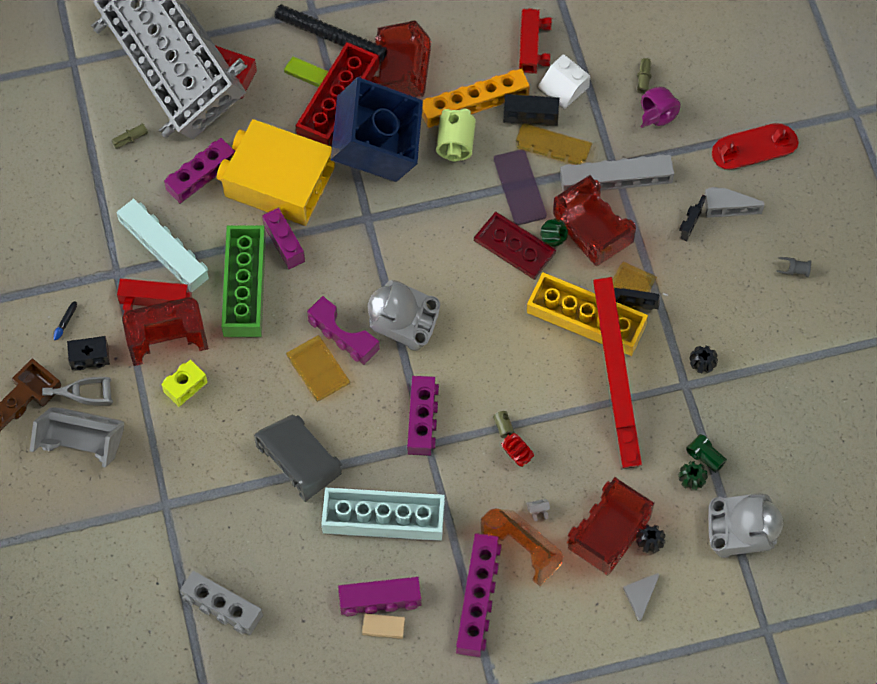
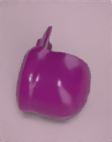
M655 87L643 94L641 105L645 113L642 115L643 122L640 127L644 128L651 124L664 126L677 117L681 103L669 89Z

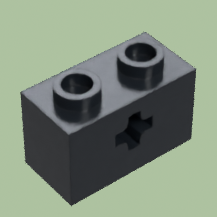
M106 336L67 341L68 359L72 370L80 371L89 367L101 368L105 365H110Z

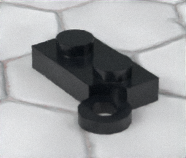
M705 195L701 196L698 204L689 207L686 215L688 219L687 221L683 220L679 229L682 232L680 239L688 241L702 212L706 200Z

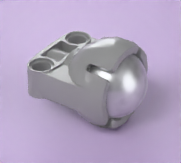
M390 280L384 287L376 290L369 299L370 328L379 334L408 346L413 351L419 350L428 343L439 314L440 301L435 296H428L404 283ZM415 337L420 340V343L416 341Z
M756 493L729 498L716 497L711 500L709 505V539L711 548L719 557L727 558L730 555L765 552L775 547L777 537L782 531L783 518L781 512L772 503L767 494ZM724 506V508L718 512V509ZM725 543V546L719 549V546Z

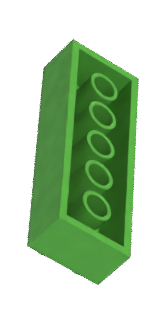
M227 225L221 325L223 337H262L266 249L264 225Z

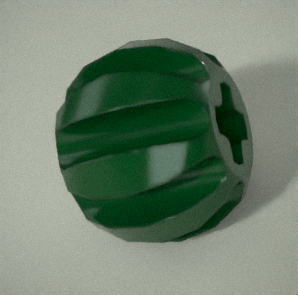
M555 218L547 220L541 227L540 234L542 240L547 245L553 247L562 245L568 238L567 225L562 220Z
M690 461L689 465L684 464L680 468L681 472L678 473V477L685 489L690 487L691 491H696L697 487L702 488L706 484L708 474L704 470V465L701 463L698 465L695 464V461Z

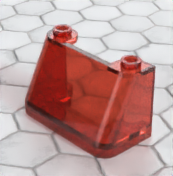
M416 20L378 27L375 41L377 45H382V48L387 47L388 52L386 58L380 64L379 77L372 76L370 81L415 98L423 97L425 95L431 52L429 35Z

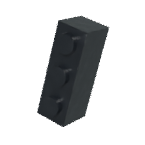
M505 94L503 123L558 126L560 97Z

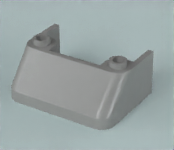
M52 407L33 421L30 451L34 452L39 447L47 451H53L54 448L65 446L93 452L95 457L102 462V467H107L115 459L124 430V422L79 411Z

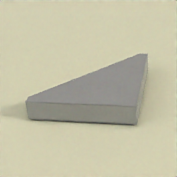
M658 573L623 587L638 622L642 620L659 577Z

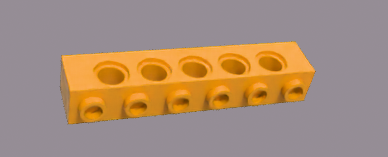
M522 69L511 70L506 74L496 75L485 81H477L472 85L462 86L451 92H443L438 96L425 98L423 100L422 117L427 128L439 125L440 116L444 109H468L471 111V114L504 104L505 94L529 95L530 85Z

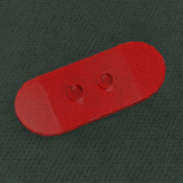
M779 123L753 128L719 139L713 146L712 158L716 165L723 169H737L793 153L798 147V136L790 127Z

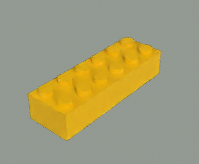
M542 272L527 303V313L603 344L595 293ZM616 302L624 353L632 356L647 325L648 315Z

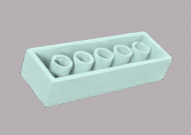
M325 488L322 531L323 534L442 541L445 495Z

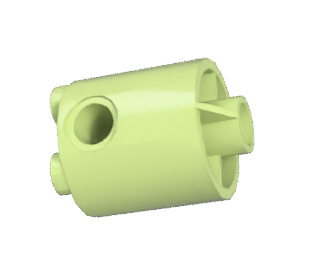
M444 109L442 111L436 144V152L439 156L449 161H460L470 158L473 151L476 119L471 115L470 110Z

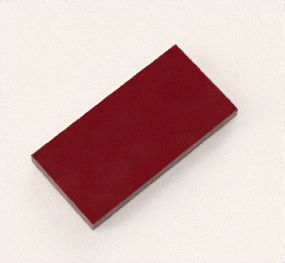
M496 211L474 237L476 243L534 280L556 254V249Z

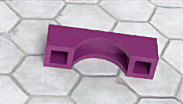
M324 296L307 311L308 322L313 327H318L322 330L326 338H332L341 350L348 351L356 362L360 361L365 365L380 350L379 341L366 330L349 333L340 329L335 322L338 316L337 307Z

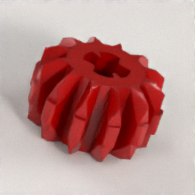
M516 433L508 435L501 443L502 448L518 466L523 467L534 457L533 451Z

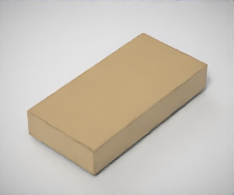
M364 614L362 635L403 639L405 617Z

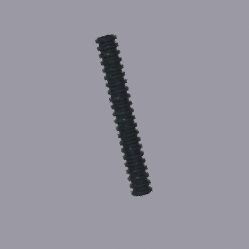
M283 4L276 8L275 19L285 21L287 24L290 23L292 26L294 25L297 28L309 31L311 34L314 33L316 36L319 35L321 38L324 37L326 40L329 39V41H333L335 44L338 43L340 46H344L346 42L379 55V62L384 61L387 56V47L377 46L375 42L372 43V41H367V39L358 37L355 34L353 35L351 32L348 33L346 30L343 31L341 28L338 29L336 26L333 27L331 24L323 23L322 20L318 21L317 18L302 12L299 13L297 10L294 11L293 8L289 9L288 6L284 7Z

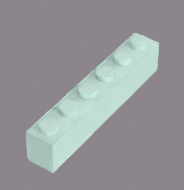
M132 199L116 212L119 222L182 284H188L191 292L195 291L209 279L207 266L203 262L199 263L191 250L187 251L178 238L175 239L171 236L170 230L166 226L162 227L154 214L150 215L141 202L138 203L135 199Z

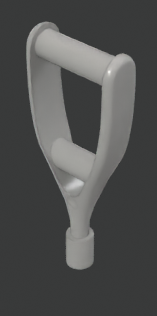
M110 377L84 378L58 389L42 388V396L58 394L82 404L108 406L113 403V400H111ZM102 383L103 399L81 397L79 386Z

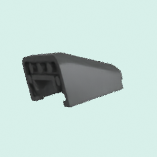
M292 414L259 430L254 434L257 449L262 454L265 452L267 457L270 456L292 481V485L301 491L299 496L306 502L342 474L340 468L342 464L336 456L332 457L304 426L303 419L299 415L295 416Z

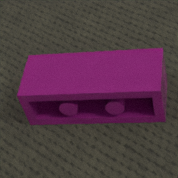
M277 208L262 215L265 230L288 270L304 263V250L280 209Z

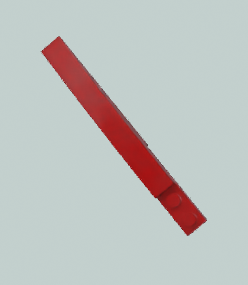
M612 277L595 279L593 283L622 468L642 466Z

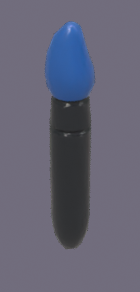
M76 301L70 304L59 326L55 329L54 340H58L63 335L64 329L77 308Z

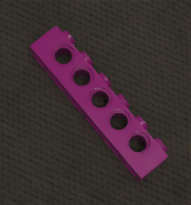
M477 533L474 535L456 654L480 657L481 651L486 649L487 639H483L484 631L488 632L490 620L486 618L487 612L491 613L493 601L489 599L490 593L494 594L496 582L492 580L493 574L497 575L499 563L495 561L496 556H500L502 544H498L499 537ZM489 555L491 558L489 560H483L481 559V556ZM480 573H484L488 577L486 579H480L478 578V575ZM477 592H482L485 596L483 598H477L474 596V594ZM479 611L482 615L480 617H473L471 613ZM471 630H475L479 634L475 637H472L468 634V632Z

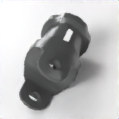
M789 257L778 258L790 261L789 269L787 271L776 270L778 273L788 275L795 273L803 274L806 277L810 276L811 260L804 262Z

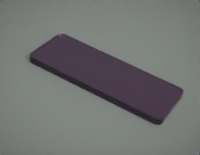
M520 149L494 156V164L514 223L522 225L545 219L547 213L525 150Z

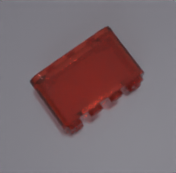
M589 175L554 197L553 215L555 219L562 220L567 225L568 235L595 266H599L634 242L636 225L631 219H621L620 216L613 213L611 206L600 198L601 184Z
M188 297L129 310L122 317L133 366L143 364L144 355L151 354L149 345L186 337L188 345L195 344L199 351L209 349L199 304L194 298Z
M616 477L611 482L607 481L602 488V500L599 504L595 503L588 519L584 518L577 528L574 526L570 530L567 541L570 551L607 576L613 571L633 544L639 529L643 530L642 527L648 523L655 504Z

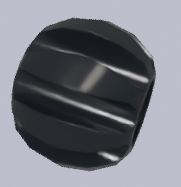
M697 346L690 354V365L692 369H697L698 373L702 374L703 371L710 373L718 364V355L715 350L710 349V346Z
M649 524L642 527L643 530L639 529L636 535L638 547H643V552L647 554L648 551H652L653 554L659 552V548H663L666 543L664 531L658 530L659 526L656 524L653 527L649 526Z

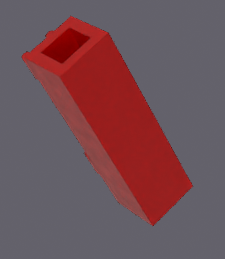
M522 9L519 69H522L524 73L537 74V65L550 66L551 54L544 53L538 55L539 29L550 31L552 18H539V9Z
M120 278L117 297L119 304H123L124 315H132L133 305L169 308V319H177L178 309L187 310L188 303H191L192 292H189L188 284Z

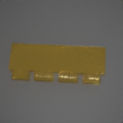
M522 123L516 138L518 149L530 152L531 147H534L533 153L546 157L549 152H552L550 158L565 162L567 156L569 157L568 163L580 165L582 161L586 162L592 146L591 142Z

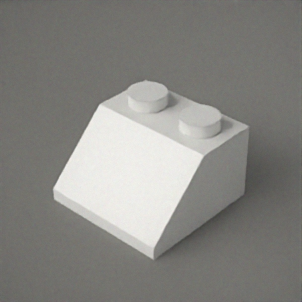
M563 54L550 66L538 88L549 97H560L559 105L566 109L589 88L590 75Z

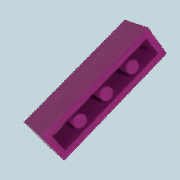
M419 576L338 585L341 615L350 617L357 615V613L375 614L377 611L382 610L394 612L400 608L413 610L418 608V606H422Z

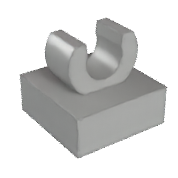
M547 499L527 502L528 511L532 513L534 521H538L537 514L540 512L543 513L545 519H548L546 510H550V505Z

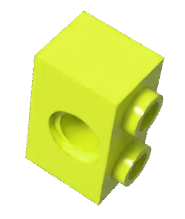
M189 360L187 363L181 364L172 376H167L161 385L163 392L180 407L206 385L208 381L206 374L193 361ZM182 380H187V383L180 384Z

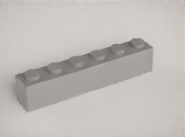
M662 154L655 157L642 156L636 159L623 158L617 161L605 160L598 163L586 162L580 165L568 164L560 167L563 195L673 183L674 177L671 155Z

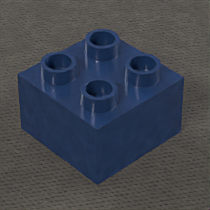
M357 77L337 96L331 160L397 182L418 164L423 100Z

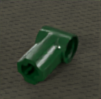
M699 434L686 447V451L695 460L700 459L715 473L727 461L722 454L712 447L710 440L702 434Z

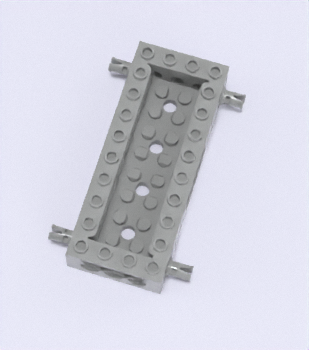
M94 0L93 3L102 16L91 27L99 34L108 25L170 119L168 123L159 129L160 132H163L161 134L163 137L168 138L177 129L179 133L191 139L196 138L246 93L236 77L247 68L244 64L245 62L239 58L231 67L228 66L184 0H140L138 8H135V4L139 0ZM157 26L156 33L152 34V29ZM174 52V58L169 61V55ZM192 78V84L187 87V81Z

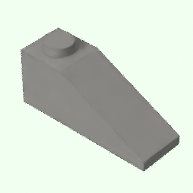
M711 187L705 190L706 218L762 214L763 201L726 188Z

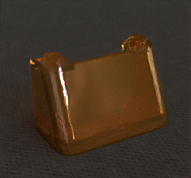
M494 508L481 518V534L497 536L501 541L510 535L531 553L532 567L535 569L533 581L539 586L562 564V552L513 510Z

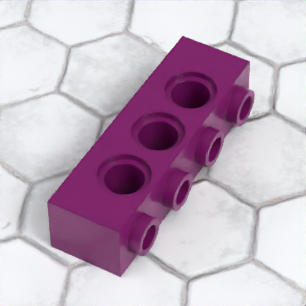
M222 138L213 141L203 152L197 153L191 161L184 163L179 170L166 177L164 180L166 190L181 204L217 176L221 162L224 159L231 161L235 151Z
M412 376L407 443L408 455L431 456V449H435L436 437H432V432L437 429V419H433L434 413L438 412V402L435 401V395H439V384H435V377ZM428 396L429 399L422 400L420 399V397ZM425 413L428 416L421 418L419 415ZM421 431H424V432L427 433V434L424 435V436L418 435V433L421 432Z

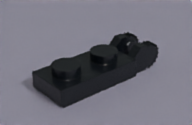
M614 288L617 303L625 304L629 307L639 306L648 310H659V294Z

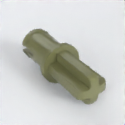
M649 58L641 59L640 72L637 74V92L641 94L649 90V80L652 76L650 74L651 61Z
M141 123L139 126L131 130L127 129L125 133L113 138L112 143L116 149L130 142L134 143L135 139L148 134L147 128Z

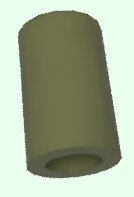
M506 411L494 414L493 418L501 438H506L508 435L510 436L512 433H515Z

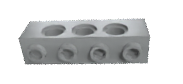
M192 571L180 589L184 602L189 605L195 604L199 606V609L207 615H210V613L215 615L219 622L225 625L229 623L240 634L246 633L251 635L263 616L261 608L195 571ZM202 592L208 593L205 598H199L198 596ZM218 602H225L223 607H216ZM236 611L243 613L240 617L232 616Z

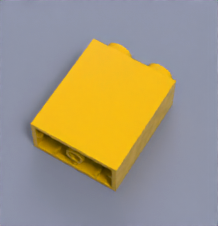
M252 119L246 131L240 129L236 133L232 145L235 153L231 161L224 159L218 168L217 180L222 181L225 197L265 212L279 208L285 219L306 226L336 167L335 161L331 160L332 147Z

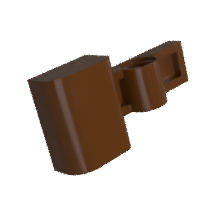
M33 358L12 377L16 387L0 402V431L13 419H19L25 413L27 405L32 400L44 407L56 395L42 396V388H61L60 380Z

